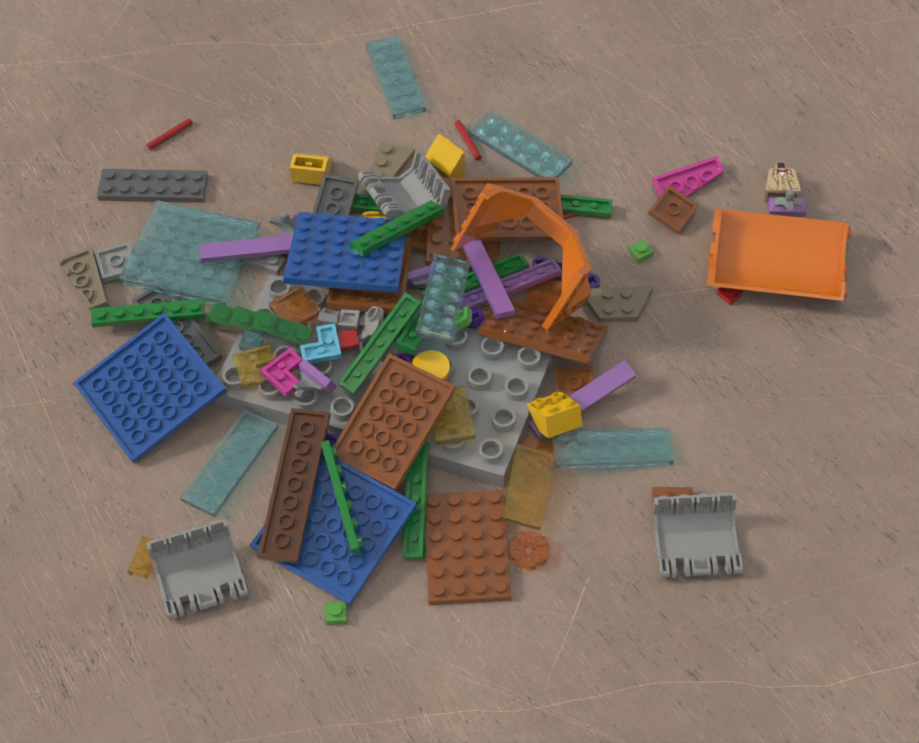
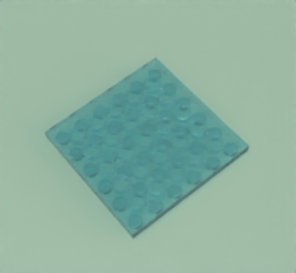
M156 200L119 277V283L192 300L204 299L206 303L214 304L217 302L227 305L245 263V258L201 263L199 244L255 239L260 223Z

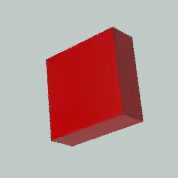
M356 329L337 332L341 351L360 348Z

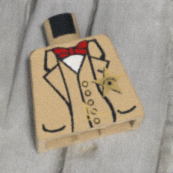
M777 163L775 168L769 169L764 202H768L769 197H785L787 190L790 189L794 190V197L799 198L801 189L794 169H787L784 163Z

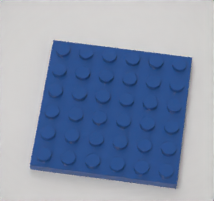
M299 212L285 268L283 284L398 293L407 234L362 257L350 249V242L394 219Z
M165 313L74 382V385L134 464L227 392L225 387Z
M323 452L299 564L274 562L351 606L417 508V503L335 458L336 463H340L344 475L340 476L341 480L346 482L348 493H345L346 498L350 499L354 510L350 511L351 516L356 517L359 526L358 529H355L357 536L361 535L364 547H361L363 555L354 557ZM264 525L250 544V547L257 552L259 551Z

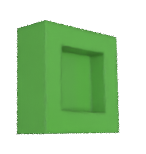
M644 239L628 247V252L637 263L654 255V251Z
M468 306L453 315L452 328L457 332L462 328L468 327L472 322V310Z
M345 602L325 603L326 625L347 624Z

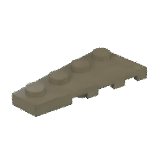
M381 142L370 171H374L378 177H397L401 168L406 166L408 159L412 158L415 154V149ZM363 186L360 194L370 195L366 190L367 188Z
M92 247L57 259L90 311L91 308L109 306Z

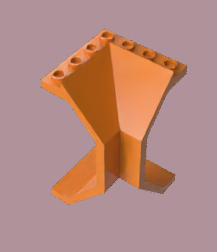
M487 183L484 190L478 196L477 202L470 210L467 219L461 225V232L454 237V244L451 250H457L488 231L495 232L501 221L525 216L563 247L562 295L542 324V327L548 331L583 307L592 294L588 281V275L592 268L578 232L537 197Z

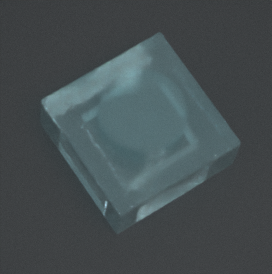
M245 331L238 345L239 350L258 354L264 341V336Z

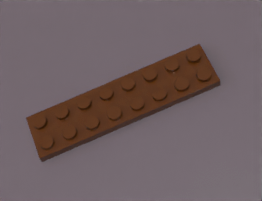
M291 408L257 555L261 560L299 564L323 454L321 442L326 440L331 418L330 412Z

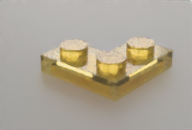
M270 344L232 354L242 389L261 384L257 369L265 367L274 360Z
M142 536L127 570L129 575L148 579L153 564L146 543L152 541V538Z

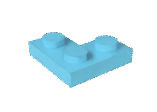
M335 323L316 327L319 342L300 345L302 359H305L310 364L342 358Z

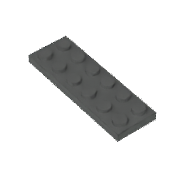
M102 169L97 198L99 201L204 203L208 172L196 170Z
M164 282L132 299L133 305L178 301ZM194 319L172 321L208 367L223 359L222 354Z

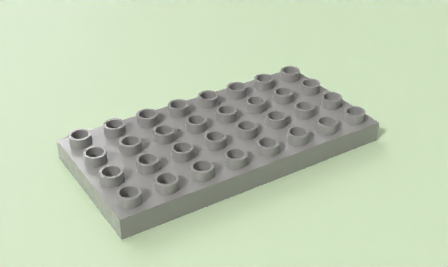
M270 274L252 311L256 312L260 309L278 315V317L311 327L313 330L308 344L319 342L316 327L328 325L324 321L318 320L322 308H326L329 290L316 286L283 284V277ZM360 312V314H361L360 318H361L366 312ZM384 314L383 320H385L389 314ZM435 319L414 354L407 353L410 358V364L419 353L434 350L444 354L450 364V373L445 381L455 385L457 388L426 440L430 443L428 467L504 488L532 418L527 403L540 398L553 366V354L479 335L477 330L462 328L457 332L452 328L451 323ZM338 322L335 323L336 331H337V332L347 331V330L338 329ZM358 325L357 337L361 334L363 326ZM240 331L217 376V379L227 392L214 401L213 404L284 425L288 424L291 408L330 412L331 418L327 433L340 435L386 357L381 359L355 396L338 386V382L369 342L371 336L369 335L368 338L363 340L358 339L360 348L341 351V359L311 364L337 386L333 392L309 391L300 400L294 395L296 392L294 391L286 398L261 375L260 370L289 348L302 358L300 345L265 335ZM298 367L291 374L301 381V370Z

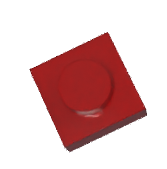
M720 287L716 295L731 305L743 296L744 291Z

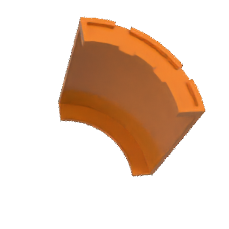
M715 208L712 234H715V241H711L706 286L843 301L844 297L848 295L849 287L845 285V276H847L848 265L845 264L847 238L851 236V227H848L849 223Z

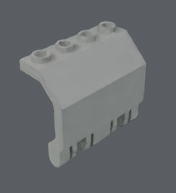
M415 152L411 168L400 177H378L374 171H362L358 174V179L367 188L366 190L375 203L381 207L380 209L387 219H396L430 200L445 207L451 196V189L422 152Z
M702 493L690 496L683 494L673 497L660 496L654 498V540L660 578L670 577L669 565L671 577H677L676 564H683L685 577L690 576V566L692 576L711 575V568L712 574L718 575L719 568L717 562H724L726 574H731V564L733 574L743 573L742 557L739 551L735 527L736 493Z
M226 519L214 520L209 524L195 526L183 532H175L163 538H155L146 543L168 620L178 618L174 605H177L180 617L185 616L181 603L190 601L193 613L198 612L194 599H197L200 611L217 606L214 594L216 592L220 604L225 603L222 590L230 588L231 598L233 600L238 599L235 586H237L240 598L249 596Z

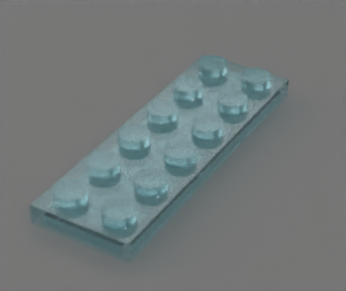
M399 36L366 43V49L392 118L398 119L426 112V105Z
M492 110L468 130L470 136L536 177H560L573 162L571 158Z
M438 254L433 255L415 332L416 337L453 345L470 262Z
M244 409L180 497L181 501L215 518L278 430V424Z
M668 428L574 430L552 437L556 469L673 465L674 463Z

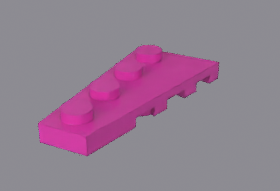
M715 156L653 177L651 182L659 197L668 185L688 197L724 173V169L718 157Z

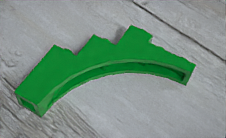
M217 302L210 307L205 321L206 326L221 331L239 330L251 332L297 345L308 344L313 330L311 327L278 317V315L260 309L255 312L240 306L232 308Z

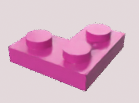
M289 348L260 370L261 375L287 398L297 390L293 385L299 382V380L291 373L299 367V363L303 359Z

